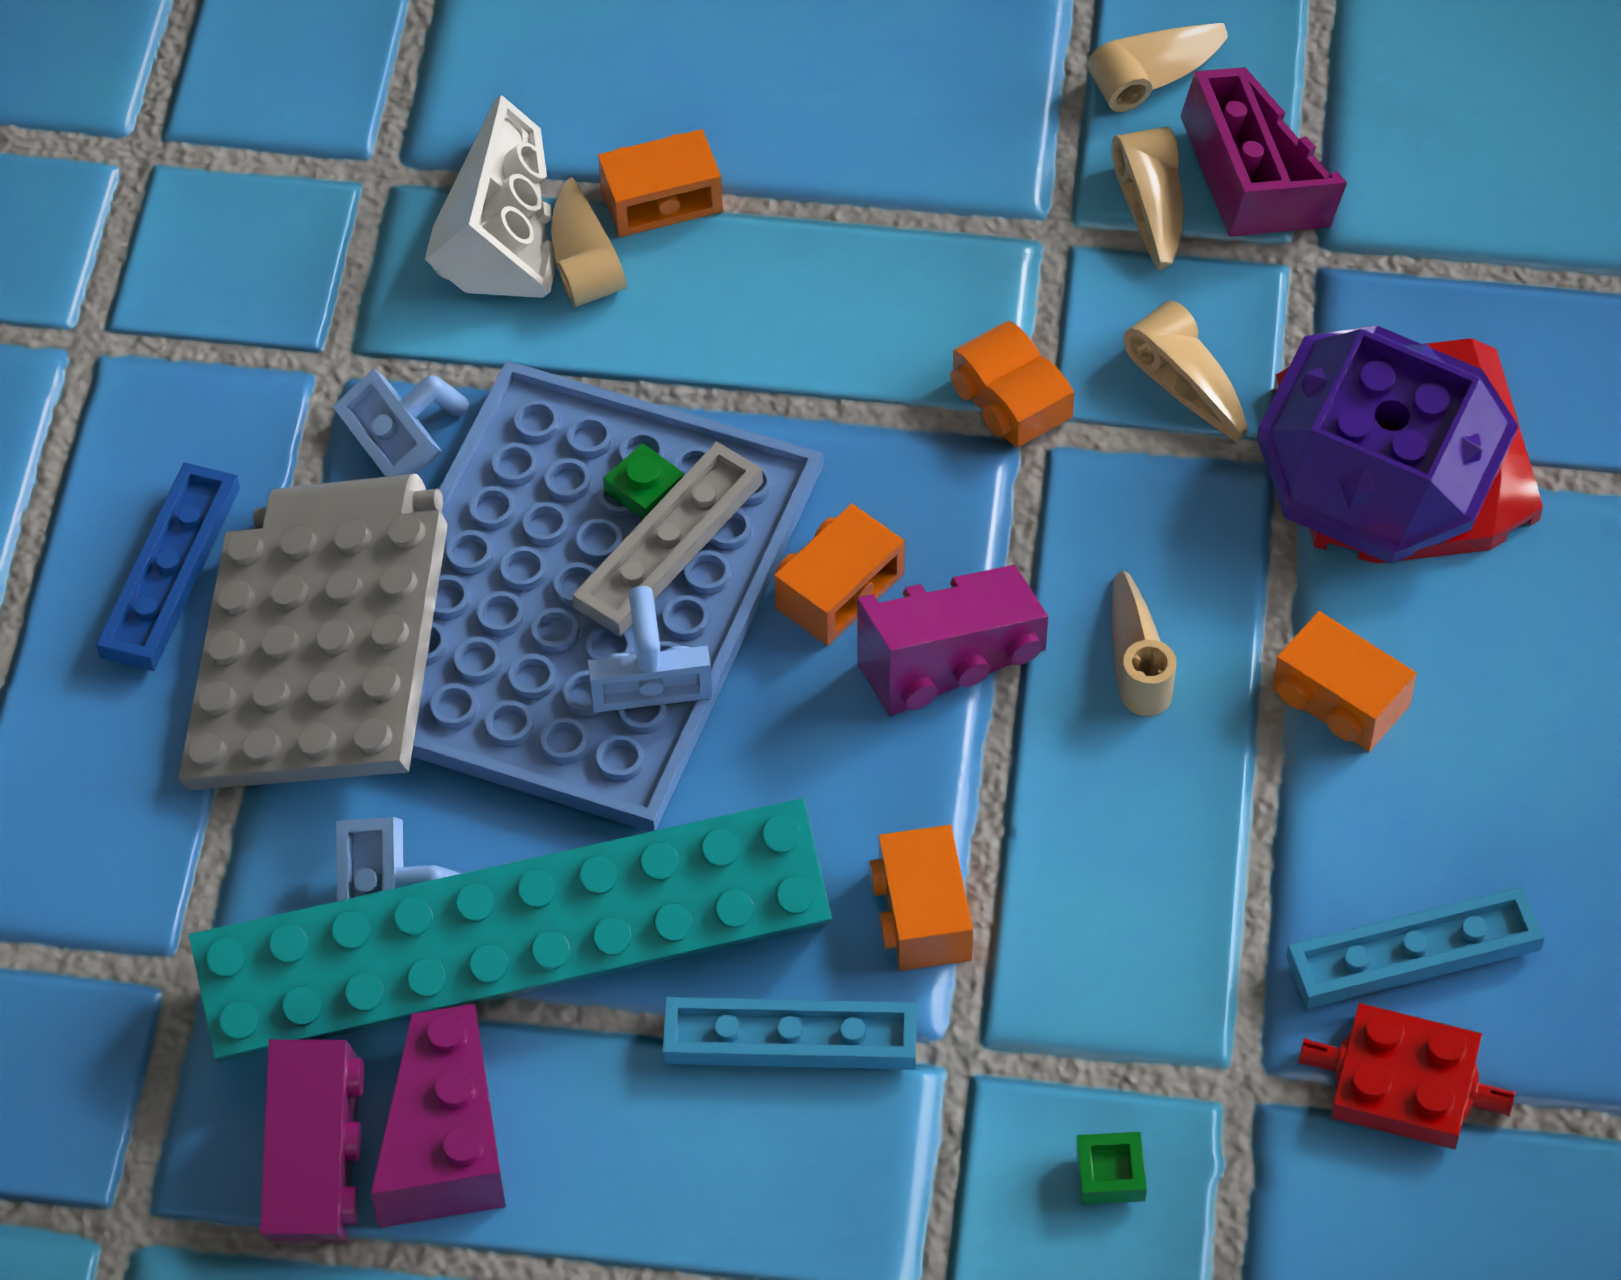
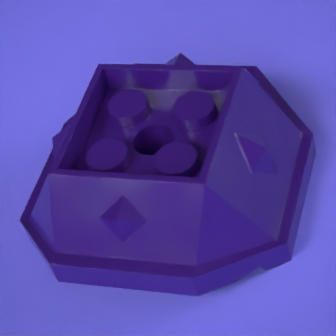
M1378 325L1304 336L1259 426L1256 438L1267 470L1277 490L1276 496L1284 518L1392 564L1415 554L1416 550L1442 543L1472 529L1519 426L1482 369L1432 349L1428 344H1420ZM1378 423H1391L1400 430L1389 431L1382 428Z

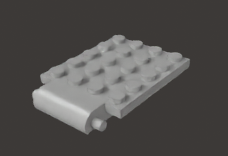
M417 474L275 488L268 497L267 506L254 510L253 521L256 529L225 532L178 777L179 781L188 791L409 772L448 527L441 512L443 497L439 489L426 490L422 479Z

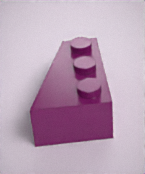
M1246 67L1195 71L1180 116L1228 236L1331 227L1347 182L1337 171L1330 174L1314 156L1316 150L1314 144L1306 136L1299 139L1283 121L1285 116L1284 110Z
M1015 564L952 577L950 582L951 588L926 593L921 584L905 587L902 593L904 597L878 602L874 594L857 597V664L889 717L906 709H920L941 694L960 686L971 687L976 685L988 674L1011 664H1025L1034 659L1040 652L1046 650L1048 615Z
M475 1004L413 1013L411 1015L371 1190L378 1228L506 1207Z
M269 1039L260 1234L269 1242H347L348 1225H357L359 1190L357 1186H351L353 1161H359L361 1156L362 1131L361 1123L357 1122L359 1097H362L364 1089L363 1058L358 1057L347 1040Z

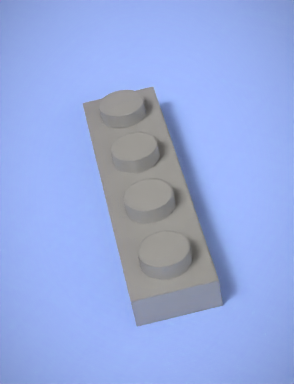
M716 441L572 595L574 609L621 637L633 624L629 591L637 586L650 587L655 600L763 483V469Z

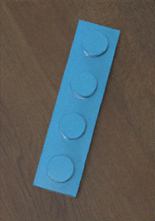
M1521 886L1288 944L1286 958L1305 1007L1310 1009L1542 950L1545 937L1526 893Z
M666 997L664 1064L915 1070L917 1002Z

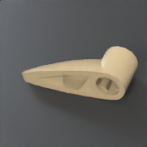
M1224 23L1203 24L1160 30L1113 40L1103 44L1090 55L1087 61V69L1109 107L1115 112H1127L1144 103L1152 90L1189 74L1206 62L1228 38Z
M1168 126L1116 135L1111 143V156L1115 174L1138 231L1157 271L1165 269L1173 263L1183 227V196L1178 173L1179 153L1175 136Z
M571 177L564 182L560 189L553 211L551 236L554 256L563 286L573 307L577 308L627 289V283L614 247L574 178Z
M1172 300L1166 301L1126 330L1123 338L1125 349L1134 363L1191 411L1235 442H1238L1246 434L1248 428L1238 396L1222 367L1198 339L1197 324L1192 314L1183 305Z
M1121 571L1114 578L1112 592V639L1119 694L1123 705L1132 713L1140 716H1154L1165 711L1173 700L1176 656L1169 646L1161 642L1148 607L1129 573Z

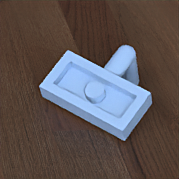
M373 368L332 407L385 477L418 474L442 452L416 418L434 401L451 415L461 416L467 411L469 403L465 396L435 375L425 377L401 399L387 379Z
M647 586L632 588L629 591V601L636 654L615 653L605 658L588 660L594 713L712 699L711 665L708 646L691 648L687 646H674L660 651L653 591Z
M385 817L336 821L337 901L462 874L436 865L403 867L402 819Z

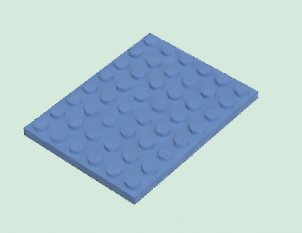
M506 360L439 488L443 497L441 512L448 527L411 757L648 832L657 830L821 473L823 453ZM717 441L763 469V483L654 600L660 651L674 646H687L690 648L708 646L711 665L712 699L594 713L588 660L605 658L615 653L636 654L633 624L619 637L574 609L572 595L643 520L604 491L603 477L642 443L686 474Z

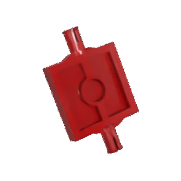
M1362 1003L1358 1004L1352 1032L1342 1042L1341 1048L1304 1038L1298 1064L1335 1072L1336 1095L1330 1118L1454 1150L1457 1147L1462 1123L1471 1113L1472 1107L1510 1117L1516 1093L1514 1090L1510 1091L1478 1083L1479 1073L1476 1060L1483 1033Z

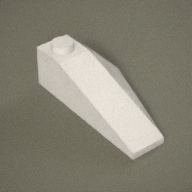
M502 95L494 100L433 225L424 260L432 265L438 275L444 279H449L465 293L543 298L551 292L557 263L552 242L547 240L545 224L552 220L551 205L542 201L540 182L547 177L541 128Z

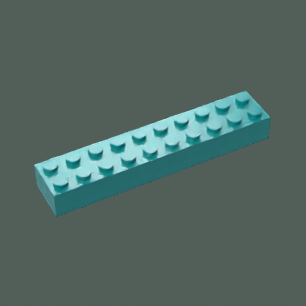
M800 798L188 935L214 1058L218 1062L266 1052L269 1047V1039H324L411 1019L413 1013L479 1004L826 925L832 919L805 800Z

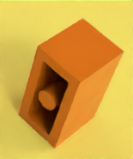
M703 129L683 134H674L667 138L630 147H621L614 151L598 154L601 192L618 238L723 212L721 174Z
M851 503L836 518L830 517L826 519L817 529L813 539L797 554L790 553L778 565L774 574L775 608L826 646H829L857 619V597L874 594L875 598L878 599L904 575L905 540Z
M1318 611L1277 656L1272 690L1279 693L1280 697L1289 706L1298 710H1305L1327 724L1330 730L1340 739L1348 742L1353 741L1370 752L1411 705L1417 672L1321 611Z
M952 825L880 834L878 859L868 861L873 896L884 895L887 912L879 913L880 934L884 950L895 948L899 971L972 961L973 926Z

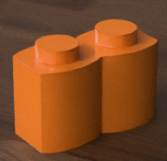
M1008 320L953 350V370L950 372L953 387L963 400L968 401L971 399L975 405L983 410L984 420L995 436H1003L1014 446L1020 447L1073 417L1074 390L1052 362L1040 355L1027 334L1012 321Z

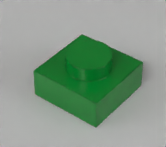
M642 443L603 477L604 491L638 517L644 519L682 479L685 473Z
M1141 1132L1077 1135L1076 1155L1081 1204L1139 1202L1146 1200L1147 1186Z

